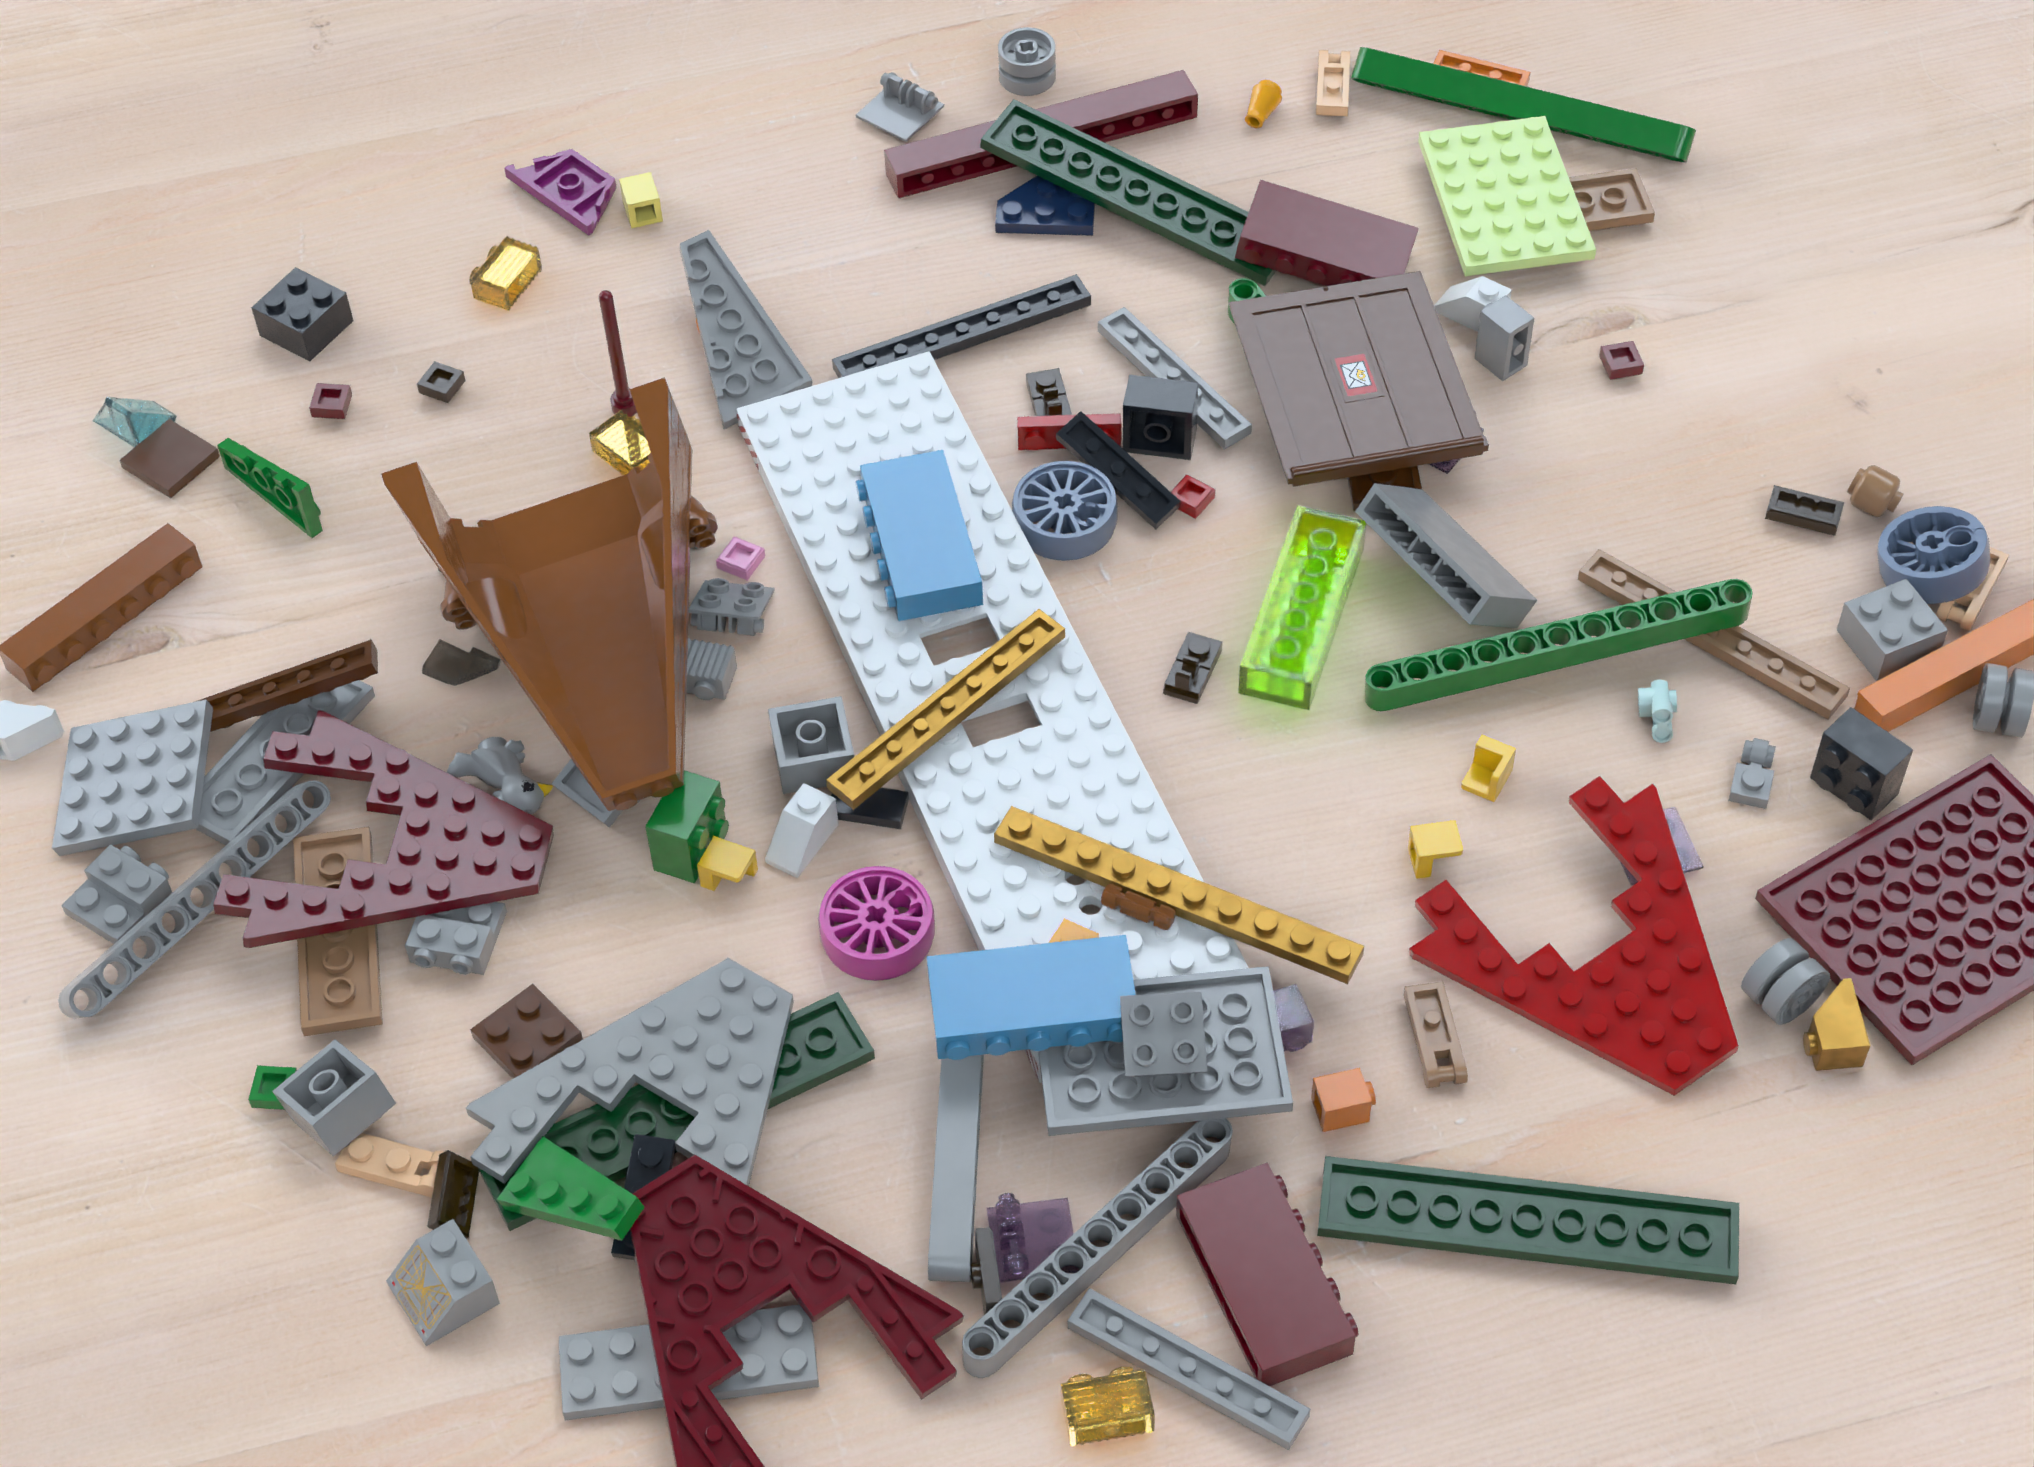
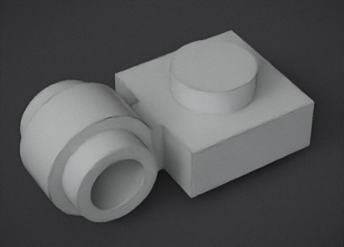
M1754 738L1753 741L1745 740L1741 762L1748 763V765L1736 764L1728 801L1763 809L1767 808L1774 771L1764 769L1763 767L1771 768L1776 746L1769 745L1767 740Z

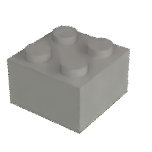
M1907 579L1845 602L1837 627L1838 633L1876 681L1943 647L1948 629Z
M842 696L768 709L771 735L783 794L797 792L803 783L813 788L827 787L826 779L854 758Z
M336 1039L272 1091L293 1122L333 1157L396 1104L377 1073Z

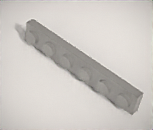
M1125 307L1098 321V332L1145 376L1198 383L1197 424L1224 450L1251 434L1252 424Z
M1090 1288L1067 1320L1068 1329L1287 1450L1291 1448L1310 1417V1408Z

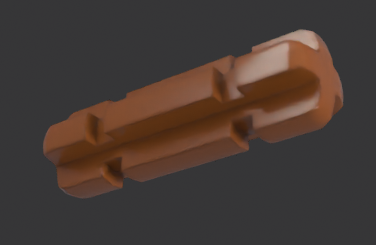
M1108 884L1105 887L1101 896L1102 905L1114 910L1119 907L1121 908V913L1146 923L1154 921L1153 926L1163 930H1169L1174 923L1176 911L1173 908L1163 904L1158 907L1156 906V901L1131 891L1123 893V888L1114 884Z

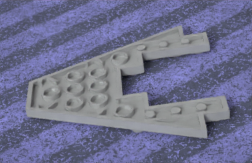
M729 958L725 959L469 1103L466 1107L468 1116L492 1130L470 1156L472 1164L505 1184L530 1154L541 1137L549 1131L579 1093L612 1112L636 1082L695 1117L675 1142L676 1151L688 1158L697 1155L749 1186L793 1008V994Z

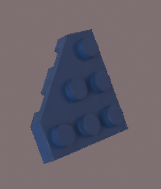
M1036 176L997 200L995 232L1093 236L1095 203L1044 178Z

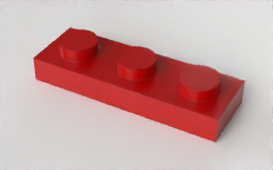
M1121 413L1085 414L1121 447ZM1076 415L1017 417L1018 450L1066 449L1056 439V433Z

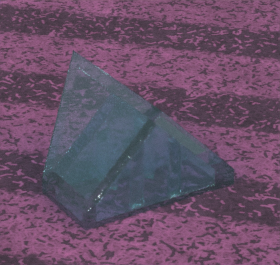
M106 397L93 422L131 446L136 447L168 419L175 422L177 415L154 401Z

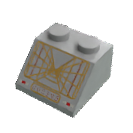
M454 1219L416 1239L386 1280L425 1346L430 1345L500 1304L493 1280Z

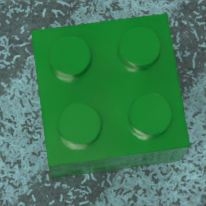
M684 770V785L675 788L671 794L660 799L645 826L654 871L695 884L699 877L697 864L713 836L725 839L729 828V822L725 818V799L722 798L720 781Z

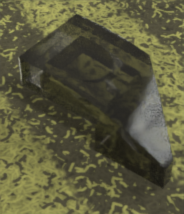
M440 639L423 664L422 674L456 686L497 670L501 659L475 647L468 653Z

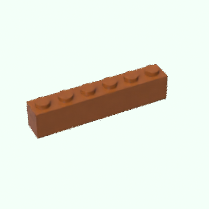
M167 523L0 644V656L6 670L34 692L201 569L202 564L195 544Z

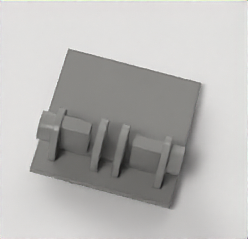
M893 72L889 74L884 73L880 79L883 90L856 114V118L907 142L944 107V104L938 101L934 92L922 89L919 85L912 84L909 80L903 81L902 78Z
M721 578L705 580L689 607V613H692L691 625L697 626L698 630L716 631L718 629L719 632H724L726 617H729V633L734 634L736 624L737 634L755 636L756 633H763L764 619H760L771 599L775 588L764 587L763 584L757 582L735 584Z
M1201 991L1120 996L1125 1077L1208 1072Z

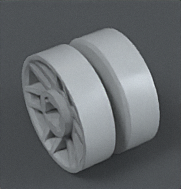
M1024 27L1014 29L1000 39L998 44L999 81L1007 91L1021 96H1033L1041 94L1052 87L1056 79L1055 42L1051 35L1037 28Z
M1986 663L1976 694L1973 729L1993 733L2001 718L2000 727L2003 735L2022 738L2028 726L2034 700V671L2014 668L2007 682L2008 670L2006 666Z
M1787 938L1770 947L1754 962L1744 976L1741 988L1756 1004H1762L1763 1011L1778 1025H1783L1804 1013L1820 997L1829 983L1830 973L1815 959L1809 958V953L1793 938Z

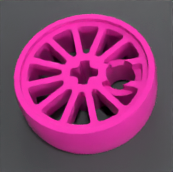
M870 866L847 873L828 889L819 910L818 925L820 939L827 956L840 970L859 979L879 981L906 974L918 966L926 957L935 935L934 908L926 889L912 875L892 867ZM870 895H877V899L873 900ZM905 907L909 910L905 913L899 914L898 909L895 908ZM834 922H842V923H843V924H840V925L834 927ZM917 930V933L915 935H911L907 931ZM853 935L846 943H842L839 940ZM895 938L904 946L895 949L892 944L893 939ZM863 942L867 945L866 952L855 951ZM885 947L887 953L874 954L875 948Z

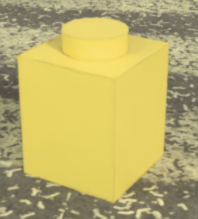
M651 172L619 179L622 201L631 229L663 222L660 198Z

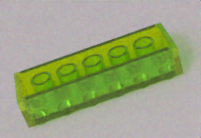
M1297 505L1240 664L1239 694L1310 710L1364 550L1367 524L1364 520Z

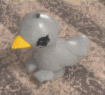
M501 737L487 738L480 742L478 749L473 750L471 755L460 752L456 753L447 770V773L457 778L475 776L494 788L502 789L495 791L493 796L531 815L540 808L543 798L553 788L552 785L536 782L522 773L520 764L524 762L525 753L522 752L524 745L521 740H509L507 742Z

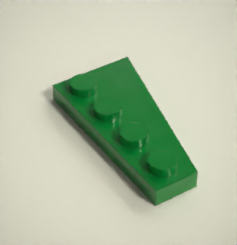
M230 438L217 445L224 468L311 538H314L323 531L319 519L321 511L314 502L308 483Z
M544 1136L541 1137L496 1199L504 1210L621 1241L645 1208L638 1197Z

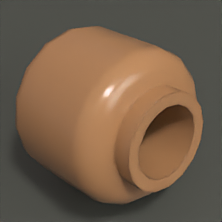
M1871 465L1866 470L1860 468L1847 490V493L1851 494V504L1874 517H1881L1887 510L1894 512L1904 495L1898 491L1900 479L1876 465Z

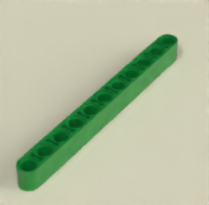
M1360 47L1351 77L1352 80L1362 84L1507 120L1545 116L1551 131L1686 163L1696 133L1695 129L1682 124L1367 47Z
M1728 579L1376 664L1370 667L1365 675V702L1371 709L1376 711L1393 710L1736 627L1743 624L1748 618L1753 595L1752 588L1744 580Z

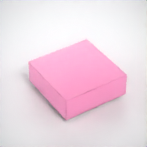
M733 537L717 558V569L748 581L765 558V549L740 538Z

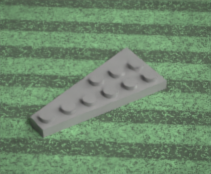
M707 230L680 243V253L723 429L738 423L737 408L811 387L812 378L712 233Z

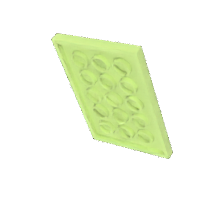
M1545 116L1419 132L1418 143L1465 276L1595 259L1596 247Z

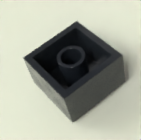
M296 267L251 307L259 336L308 361L317 356L354 321L346 292Z
M1129 375L1123 402V449L1127 453L1191 460L1197 432L1198 383Z
M1850 707L1823 732L1810 778L1819 787L1831 792L1847 803L1852 810L1872 820L1899 794L1913 749Z

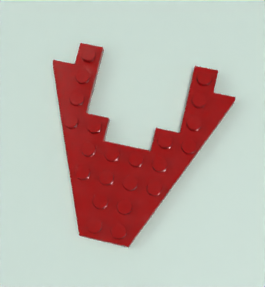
M1598 776L1570 795L1569 804L1638 881V883L1618 895L1611 902L1612 909L1632 930L1631 933L1575 971L1570 968L1550 943L1517 964L1451 884L1444 880L1415 900V907L1435 931L1410 947L1409 955L1421 964L1675 1096L1738 1052L1739 1045L1657 788L1654 784H1651L1626 802H1623L1601 776Z

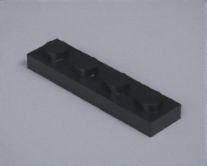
M1082 411L1056 433V439L1082 463L1102 472L1112 483L1115 493L1154 529H1157L1180 508L1181 501Z

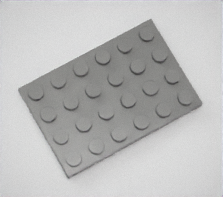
M1269 966L1133 980L1136 995L1202 992L1208 1071L1206 1073L1125 1077L1123 1042H1113L1110 1040L1091 1042L1080 1047L1064 1045L1038 1051L1048 1136L1293 1111V1099Z

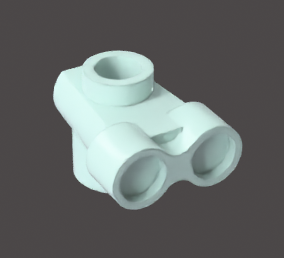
M1654 680L1651 682V687L1638 688L1639 717H1652V737L1656 742L1665 743L1673 737L1671 720L1673 712H1677L1676 690H1668L1667 681Z

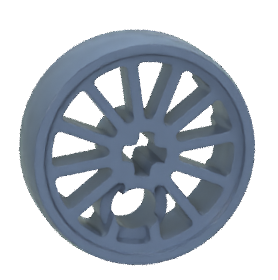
M1055 461L1034 468L1020 480L1013 495L1012 512L1035 554L1048 559L1068 561L1090 556L1109 542L1117 524L1118 503L1112 483L1098 469L1075 461ZM1051 527L1055 532L1052 533L1047 530Z
M1944 506L1919 508L1897 517L1883 530L1877 549L1879 571L1885 585L1889 586L1907 579L1927 604L1953 601L1974 591L1986 578L1991 560L1989 538L1982 523L1968 512Z

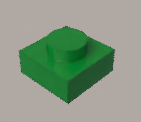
M257 1065L248 1099L251 1107L285 1110L272 1091L294 1074L297 1068Z

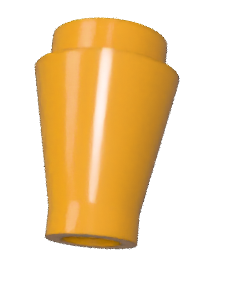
M1261 80L1253 86L1248 112L1245 117V122L1249 126L1261 128L1264 121L1281 103L1282 90L1278 84L1270 80Z

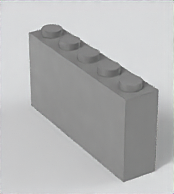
M1374 483L1355 512L1470 625L1518 628L1537 602V599L1424 490Z

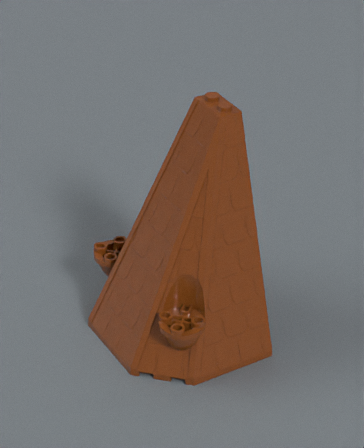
M665 377L629 389L650 449V453L647 455L649 464L642 471L640 467H634L626 475L494 520H480L477 523L478 527H465L462 519L450 518L417 462L381 474L384 485L411 525L418 540L446 578L444 600L441 603L442 616L446 621L455 623L456 628L459 630L471 628L476 624L479 626L608 811L629 809L635 806L638 800L649 796L654 798L664 797L671 794L675 788L684 785L690 548H705L715 543L714 534L718 529L715 515L706 511L703 505L691 495L693 450Z

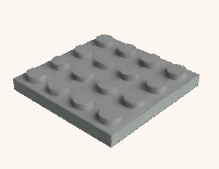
M207 700L71 728L52 849L59 856L108 847L110 844L117 845L198 828L213 707Z

